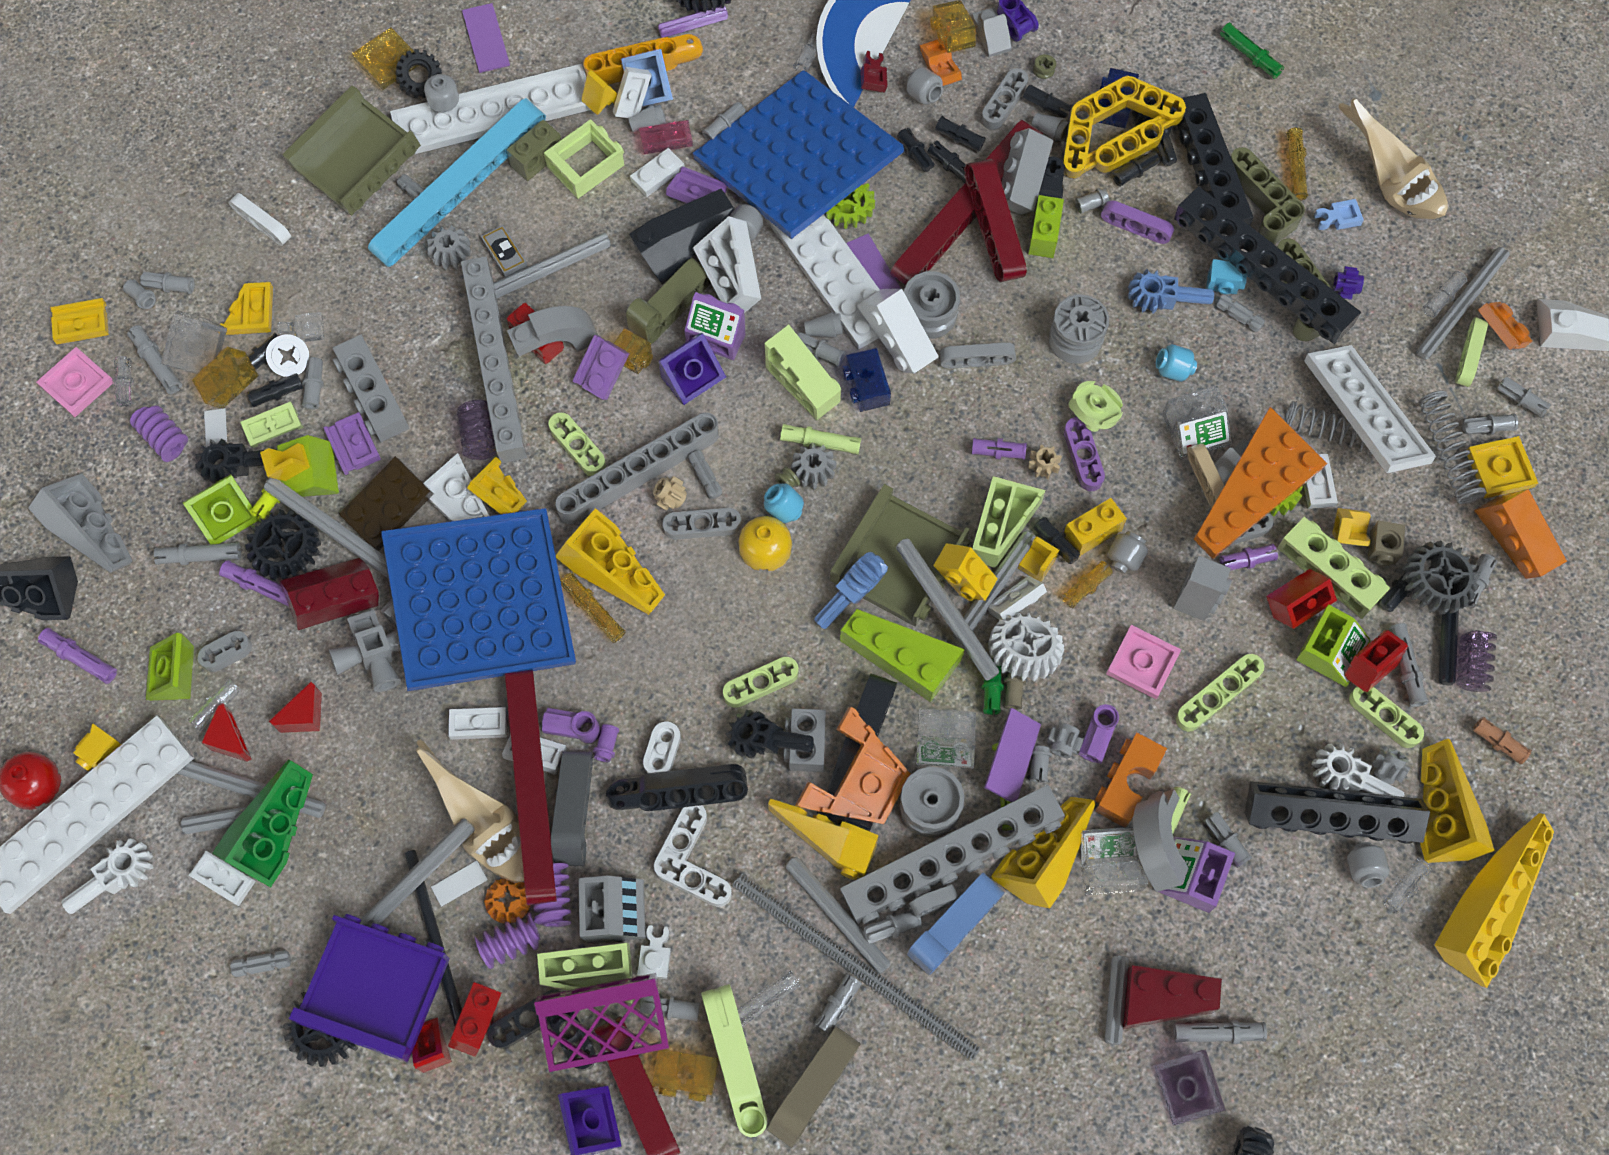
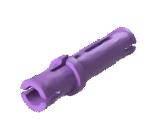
M229 560L222 564L219 571L221 577L240 584V587L245 590H254L288 606L280 584L258 575L256 570L252 568L245 569Z
M45 628L40 633L38 643L53 650L60 659L71 661L105 684L112 682L117 675L116 668L80 648L73 639H66L51 628Z

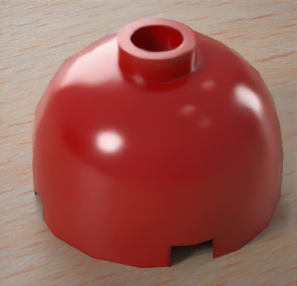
M30 751L18 753L8 759L0 769V792L6 801L19 809H37L36 807L43 803L47 804L52 801L58 793L61 784V774L58 773L56 763L41 753Z

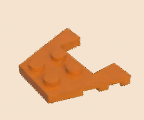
M848 707L836 730L861 744L855 758L834 796L813 783L807 782L795 806L884 824L911 773L893 752L875 735V731L861 719L856 709Z

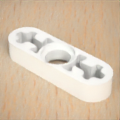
M237 193L228 202L239 216L278 245L282 246L291 238V234L281 223L242 194Z

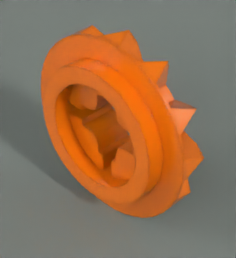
M505 878L495 880L491 887L487 889L484 900L487 913L495 921L504 924L507 921L515 923L517 917L522 919L528 913L531 906L526 904L525 883H514ZM507 889L512 897L517 898L515 901L510 902L508 912L503 902L496 901L505 897Z

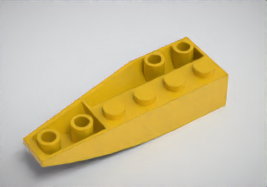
M1538 813L1494 854L1465 891L1434 944L1447 964L1482 987L1487 988L1492 978L1497 975L1503 958L1511 950L1512 942L1549 844L1553 838L1554 830L1545 814Z

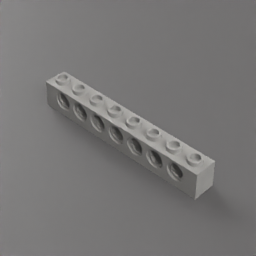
M487 256L461 261L496 451L501 463L526 459L527 453L491 268Z
M1046 785L840 888L841 893L856 923L858 924L863 921L864 925L869 924L880 918L878 913L888 908L890 912L895 911L906 905L904 900L914 895L918 898L932 892L931 887L940 882L943 886L958 879V873L966 869L969 873L984 865V860L992 856L995 860L1010 852L1008 848L1018 843L1020 847L1025 846L1036 839L1034 835L1042 831L1048 834L1062 826L1060 822L1064 820L1065 814L1049 785ZM1027 812H1034L1039 816L1040 821L1031 825L1025 822L1023 816ZM1001 825H1009L1012 827L1014 834L1007 838L1002 837L997 829ZM978 837L984 838L988 843V847L981 851L976 850L972 846V841ZM956 850L961 853L962 860L953 864L947 861L945 856L949 851ZM925 863H931L936 867V873L930 877L924 876L920 872V867ZM899 876H905L911 883L908 888L900 890L894 886L895 879ZM873 889H880L884 893V898L878 903H873L868 899L869 892Z

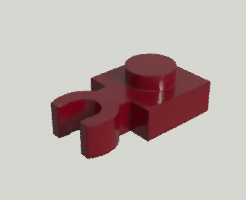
M867 51L861 68V89L885 93L888 83L887 67L881 66L884 56L882 53H879L875 60L871 58L870 51Z

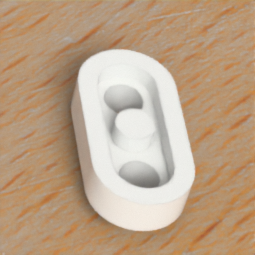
M661 722L654 727L643 759V765L647 774L671 771L681 740L680 731L675 724ZM668 734L672 736V739L669 742H663L661 740L662 737ZM656 761L663 762V766L658 769L654 768L653 764Z

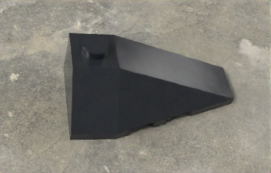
M721 188L649 220L629 235L661 284H664L695 254L693 247L730 216L735 208Z
M71 556L44 557L0 564V605L11 608V611L20 614L23 611L34 614L35 618L40 620H68L71 617L78 584Z

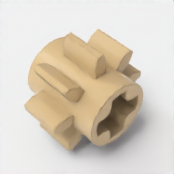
M1040 445L1038 452L1031 451L1029 456L1031 461H1029L1028 469H1034L1036 478L1042 476L1048 480L1052 472L1059 473L1060 466L1058 463H1060L1062 456L1056 455L1055 447L1048 448Z
M672 476L671 479L668 477L666 479L661 478L653 489L654 499L658 500L656 505L666 511L669 507L672 509L679 508L684 503L687 495L685 487L682 486L683 481L675 476Z

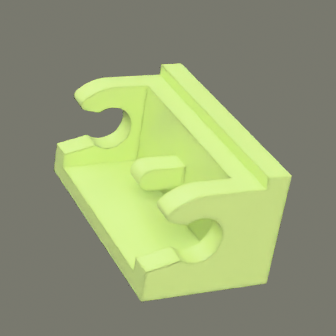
M292 402L240 422L248 442L253 448L258 447L260 443L297 428L298 430L304 428Z

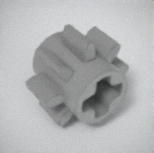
M1062 723L1058 729L1052 727L1046 743L1052 745L1050 751L1053 754L1062 758H1070L1072 753L1078 755L1084 739L1078 737L1080 731L1076 727Z
M1392 748L1387 753L1380 750L1372 763L1376 767L1374 774L1388 784H1393L1395 780L1402 783L1411 769L1406 765L1408 758L1400 751Z

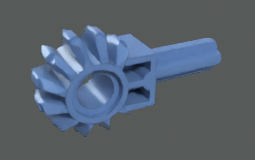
M1148 269L1143 274L1137 272L1128 286V299L1134 300L1132 303L1133 308L1137 306L1142 307V313L1146 309H1149L1152 314L1156 312L1157 308L1160 310H1173L1176 301L1212 304L1214 300L1212 289L1178 286V277H1169L1167 275L1160 277L1158 269L1153 274Z
M868 552L862 556L835 586L839 589V592L817 614L814 619L815 622L823 629H827L851 602L857 604L878 584L887 572L888 566L884 563V560L873 552Z

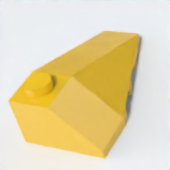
M595 508L556 554V558L578 576L649 615L665 596L664 592L648 569L640 565L634 556L636 552L631 546L628 547L621 538L622 532L617 525Z
M1447 738L1423 748L1421 782L1424 783L1423 800L1430 811L1424 842L1420 843L1425 862L1469 861L1494 851L1486 821L1451 740Z
M1070 797L1060 806L1065 814L1064 820L1060 822L1062 826L1048 834L1042 831L1034 835L1036 839L1022 846L1018 851L1012 849L991 876L992 879L1025 903L1050 909L1066 885L1095 807L1094 800Z
M770 798L768 803L769 811L834 867L841 870V875L852 880H857L858 877L862 878L866 875L877 848L879 835L843 821L841 826L834 825L827 816L821 814L808 817V813L805 810Z

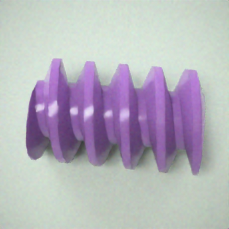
M160 406L142 407L135 411L130 418L132 427L142 435L143 439L161 456L164 462L176 459L188 442L187 435L183 434L182 430L175 426L174 421L169 419V416L163 412Z
M553 863L557 902L535 904L533 906V910L540 913L534 917L536 924L546 927H563L571 924V921L563 920V916L570 914L571 910L562 908L563 904L571 902L570 898L562 896V893L569 891L570 887L561 885L562 881L569 879V875L561 873V870L569 867L568 864Z
M530 912L527 913V923H524L520 917L516 918L515 928L508 921L505 922V932H502L495 926L493 937L487 931H483V941L481 942L474 935L480 956L489 969L494 968V958L500 964L505 963V954L512 960L516 959V949L523 955H526L528 953V944L533 950H538L539 940H541Z

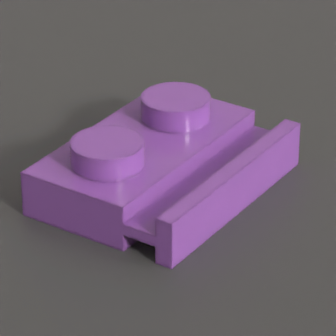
M682 166L681 172L677 173L668 185L666 195L684 203H689L721 188L726 193L727 186L719 180Z
M594 335L572 382L578 383L582 388L602 400H607L630 353L610 341L604 340L601 336Z
M359 412L335 422V425L331 427H323L345 475L349 474L351 470H358L381 460Z

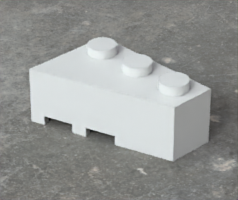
M728 216L695 245L693 249L720 301L727 304L734 303L741 309H744L745 313L761 300L747 222Z
M881 289L857 305L894 358L897 368L903 371V373L914 374L939 357L902 289Z

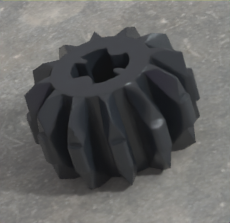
M1243 1127L1240 1130V1134L1236 1137L1231 1155H1273L1275 1143L1272 1134L1258 1127Z

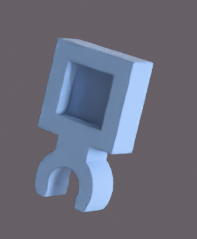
M1356 199L1332 203L1329 209L1320 208L1314 214V218L1321 217L1326 220L1319 223V230L1328 229L1332 224H1335L1337 230L1361 226L1364 221Z

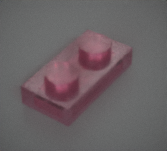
M688 120L639 128L644 154L662 152L667 148L674 150L693 146Z

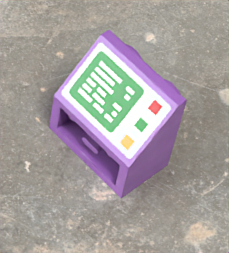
M695 292L685 327L686 342L702 332L714 354L734 360L746 335L744 309H741L734 303L727 304L719 301L712 295H702Z
M1174 837L1176 847L1187 864L1188 871L1182 885L1159 892L1210 913L1218 904L1235 853L1208 841Z

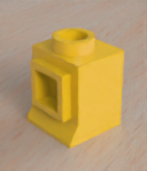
M92 724L91 732L87 733L75 747L76 750L73 753L78 756L75 762L87 771H90L122 744L95 724Z

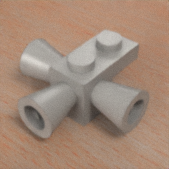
M374 610L347 618L356 646L328 649L337 676L363 662L365 670L371 669L375 692L388 691L398 686L401 680L390 664L392 662L391 652L401 651L398 631L395 630L385 635Z

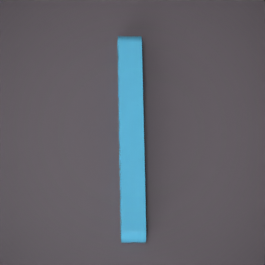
M527 98L522 99L370 241L368 250L387 267L394 265L508 158L506 149L540 121L545 120L546 115Z

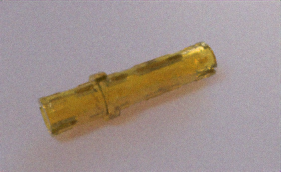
M1294 127L1287 132L1288 150L1286 151V157L1289 159L1292 193L1300 201H1303L1308 197L1305 169L1307 149L1303 144V129Z
M568 573L561 579V587L574 599L573 603L587 613L612 643H616L625 635L626 631L594 598V592L590 588L586 589L573 573Z

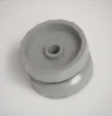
M926 271L915 275L907 282L904 294L928 338L936 339L944 336L953 329L957 321L960 291L956 283L948 275L940 272Z
M926 767L918 769L907 778L902 787L899 804L902 821L910 831L922 837L934 838L945 835L955 827L963 810L965 795L961 783L952 773L943 768ZM927 800H933V805L929 804Z

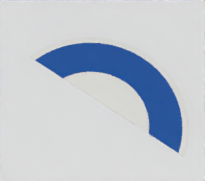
M829 0L820 16L816 36L819 64L831 91L852 107L855 106L863 91L861 89V68L866 52L870 51L871 58L875 60L879 53H883L910 0Z

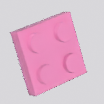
M75 347L36 383L75 418L109 388L114 381Z
M1131 625L1106 675L1157 699L1181 649Z

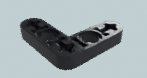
M550 990V991L545 992V993L542 994V995L551 994V993H556V992H561V991H559V990ZM536 998L497 1020L489 1027L487 1037L494 1047L507 1049L541 1029L534 1003ZM527 1011L534 1012L537 1017L536 1023L530 1028H525L520 1023L522 1014ZM575 1011L566 1014L571 1017ZM559 1015L546 1018L547 1024H550L552 1030L558 1035L562 1025L568 1022ZM576 1015V1017H575L574 1019L580 1023V1021H579V1019H578V1017H577V1015ZM514 1019L515 1026L521 1033L516 1036V1032L513 1030L507 1033V1040L505 1042L499 1039L495 1040L494 1037L498 1035L497 1029L500 1027L504 1031L510 1029L513 1026L509 1021ZM577 1028V1032L572 1038L564 1039L574 1044L582 1036L584 1037L586 1033ZM587 1038L581 1046L582 1050L585 1052L590 1051V1056L596 1055L590 1039ZM560 1043L564 1053L569 1059L573 1051L571 1049L568 1050V1048L565 1045ZM595 1063L574 1068L579 1071H586L591 1069Z

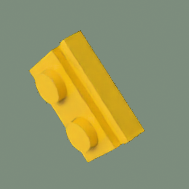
M99 298L50 307L52 312L53 341L58 345L109 335L107 312L105 309L106 302L104 299Z

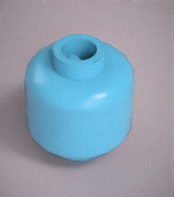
M1170 344L1165 349L1162 348L1156 358V368L1161 376L1182 382L1189 375L1195 373L1197 361L1194 360L1192 350Z
M775 484L766 491L764 495V508L772 517L779 519L783 523L796 521L801 516L804 500L789 484Z

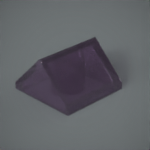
M1206 1049L1154 1066L1173 1126L1226 1111Z

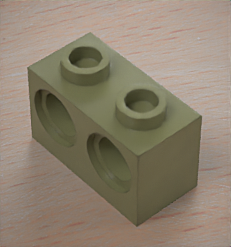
M543 119L506 149L510 166L528 182L547 166L544 152L561 141L560 133Z

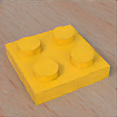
M1519 436L1475 445L1467 449L1470 451V454L1467 455L1468 459L1474 460V463L1471 465L1472 469L1478 470L1475 477L1482 480L1479 483V487L1485 488L1487 492L1484 499L1537 486V478Z

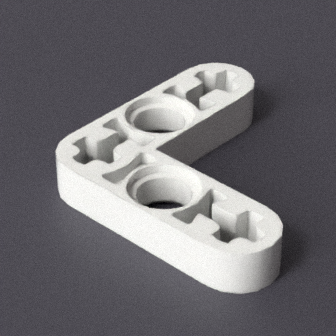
M702 805L684 807L655 860V873L662 881L712 906L723 907L729 903L732 897L729 883L687 861L706 824V810ZM695 810H698L701 820H694L691 825V830L695 831V833L692 834L689 830L681 828V824L687 827L689 823L688 812L694 813ZM680 834L687 836L689 839L687 847L676 849L672 843L675 836ZM669 861H672V867L678 871H681V866L686 868L681 872L679 881H676V873L668 871L666 874H663V869L660 866L661 863L667 864ZM689 873H698L701 876V883L694 888L688 887L685 884V877ZM710 879L709 886L714 889L723 886L726 896H720L716 900L712 891L706 889L705 894L700 892L705 888L706 880Z

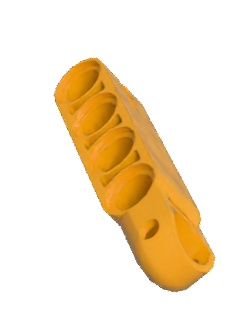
M685 34L588 55L585 58V75L587 78L588 72L592 70L608 85L621 82L624 74L622 58L661 49L666 71H669L678 64L698 59L703 53V46L698 37ZM691 39L693 43L689 44L687 40Z

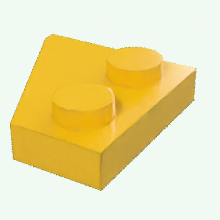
M271 282L244 283L238 293L237 300L229 308L230 315L224 324L220 323L218 326V331L221 335L271 332L273 286Z
M495 457L470 482L467 489L501 515L519 512L527 500L521 491L516 488L511 476L505 477L499 468L501 461Z

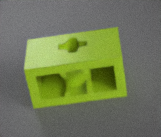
M1039 195L1028 255L1054 258L1064 199Z

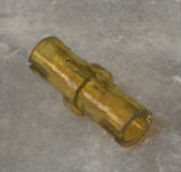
M1100 561L1086 575L1082 574L1077 579L1078 582L1061 595L1063 601L1067 602L1074 596L1067 604L1070 608H1074L1088 594L1092 595L1097 590L1096 587L1113 574L1110 566L1100 573L1107 565L1106 562Z

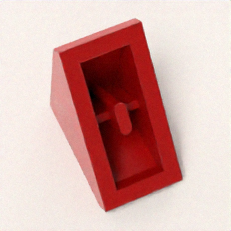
M310 682L269 722L280 733L320 731L322 693Z
M224 704L219 705L202 744L209 750L246 762L252 760L232 711Z
M438 1017L424 1022L412 1051L413 1065L415 1069L423 1073L452 1062Z

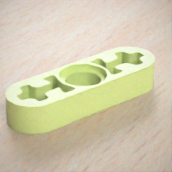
M1474 317L1469 326L1455 378L1456 384L1470 387L1473 382L1488 327L1486 320Z
M556 413L550 418L549 428L552 436L585 474L593 476L606 468L604 455L568 414ZM560 422L562 425H566V429L569 432L567 436L562 428H557V423ZM575 439H581L585 442V445L580 450H573L570 447L571 442ZM589 453V457L593 461L598 460V466H589L588 459L585 455Z
M782 657L727 682L723 688L725 703L730 707L738 708L796 681L799 674L797 662L790 657ZM784 665L788 669L793 668L791 669L790 676L782 673L776 676L777 682H773V676L769 671L773 670L774 675L781 672V667ZM757 676H765L769 680V684L764 689H758L753 685V680ZM748 681L752 694L749 695L747 689L740 693V699L736 700L734 696L729 697L731 689L735 688L737 691L745 689V682Z
M1356 686L1350 693L1349 701L1352 707L1400 746L1412 748L1422 741L1424 737L1423 727L1376 688L1373 687L1370 691L1365 692L1368 697L1364 702L1359 700L1364 693L1359 687ZM1376 702L1380 703L1373 711L1370 710ZM1388 709L1391 711L1394 717L1393 722H1384L1379 716L1380 710ZM1401 720L1403 723L1395 730L1393 727ZM1411 729L1414 733L1410 739H1407L1405 737L1406 731Z

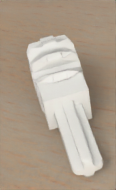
M1332 743L1327 744L1325 750L1320 749L1316 752L1318 759H1314L1311 765L1318 769L1313 772V776H1321L1323 779L1320 781V786L1329 783V788L1332 790H1337L1339 787L1341 791L1359 792L1362 789L1371 794L1404 797L1403 791L1370 775L1369 772L1372 766L1361 761V758H1353L1354 749L1350 748L1348 751H1345L1343 743H1339L1336 748ZM1332 762L1340 765L1342 773L1336 772L1333 769Z
M131 838L126 843L116 840V849L106 848L110 854L109 857L102 858L98 864L91 868L95 877L62 900L63 908L69 914H73L105 890L116 894L121 889H126L128 884L132 887H138V878L147 880L148 876L144 874L145 870L153 869V865L148 863L153 855L146 851L147 846L142 842L137 844V841ZM128 858H131V865L123 870V863Z

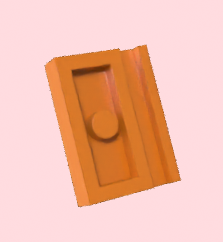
M1501 302L1485 303L1478 309L1509 350L1525 348L1532 342L1528 336V329L1514 319L1512 316L1513 311L1507 304Z

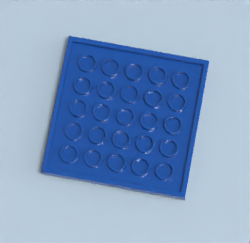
M803 70L733 122L731 127H727L713 140H709L693 152L695 161L723 182L745 202L755 207L762 216L790 239H793L904 152V147L894 137Z
M546 508L381 531L407 692L505 676V673L525 670L537 671L574 665L576 663Z

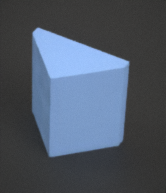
M661 49L621 59L624 71L625 67L649 70L652 75L642 106L673 100Z

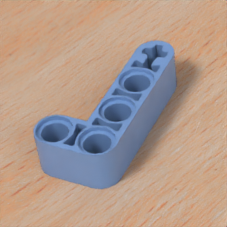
M982 873L930 930L925 931L917 939L907 955L923 971L931 975L1001 899L1005 892L985 873Z

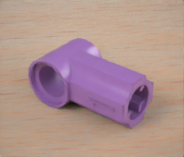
M1107 704L1100 705L1093 713L1078 753L1083 759L1093 763H1102L1115 726L1119 721L1118 711L1113 706ZM1098 715H1107L1111 720V724L1107 726L1102 725L1098 721Z
M547 708L542 720V732L545 734L575 738L584 743H593L600 737L601 727L595 716L588 711L576 713ZM583 724H593L592 728L589 731H580L581 726Z

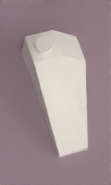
M1537 300L1540 347L1609 351L1608 315L1563 300Z

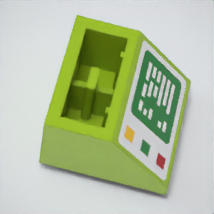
M1328 604L1318 617L1296 660L1347 687L1350 681L1345 677L1346 671L1351 666L1350 664L1354 656L1366 647L1371 640L1353 617Z

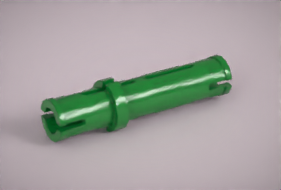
M1230 22L1222 28L1223 31L1220 32V36L1253 61L1252 64L1256 68L1260 67L1273 79L1280 76L1284 66L1270 56V52L1266 48L1264 50Z

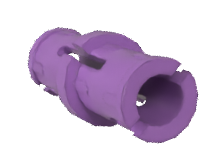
M973 438L972 455L996 456L995 459L1001 460V457L1025 460L1027 443L1003 441V438H998L997 441ZM987 447L1009 448V449H1012V450H1011V451L993 450V449H987Z
M1272 543L1254 549L1247 547L1242 549L1241 552L1221 555L1219 560L1220 564L1227 563L1225 566L1231 568V570L1243 567L1251 569L1256 564L1276 561L1278 553H1270L1272 550H1276L1275 545Z

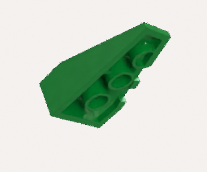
M288 759L228 828L212 854L271 888L287 864L290 854L288 852L292 836L296 834V822L300 809L304 807L313 774Z

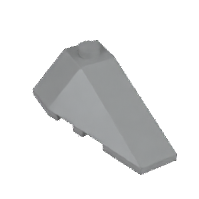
M83 474L41 488L28 507L46 529L110 573L132 563V558L121 536L115 533L112 528L111 522L113 520L110 513H105L101 505L103 499L100 493Z

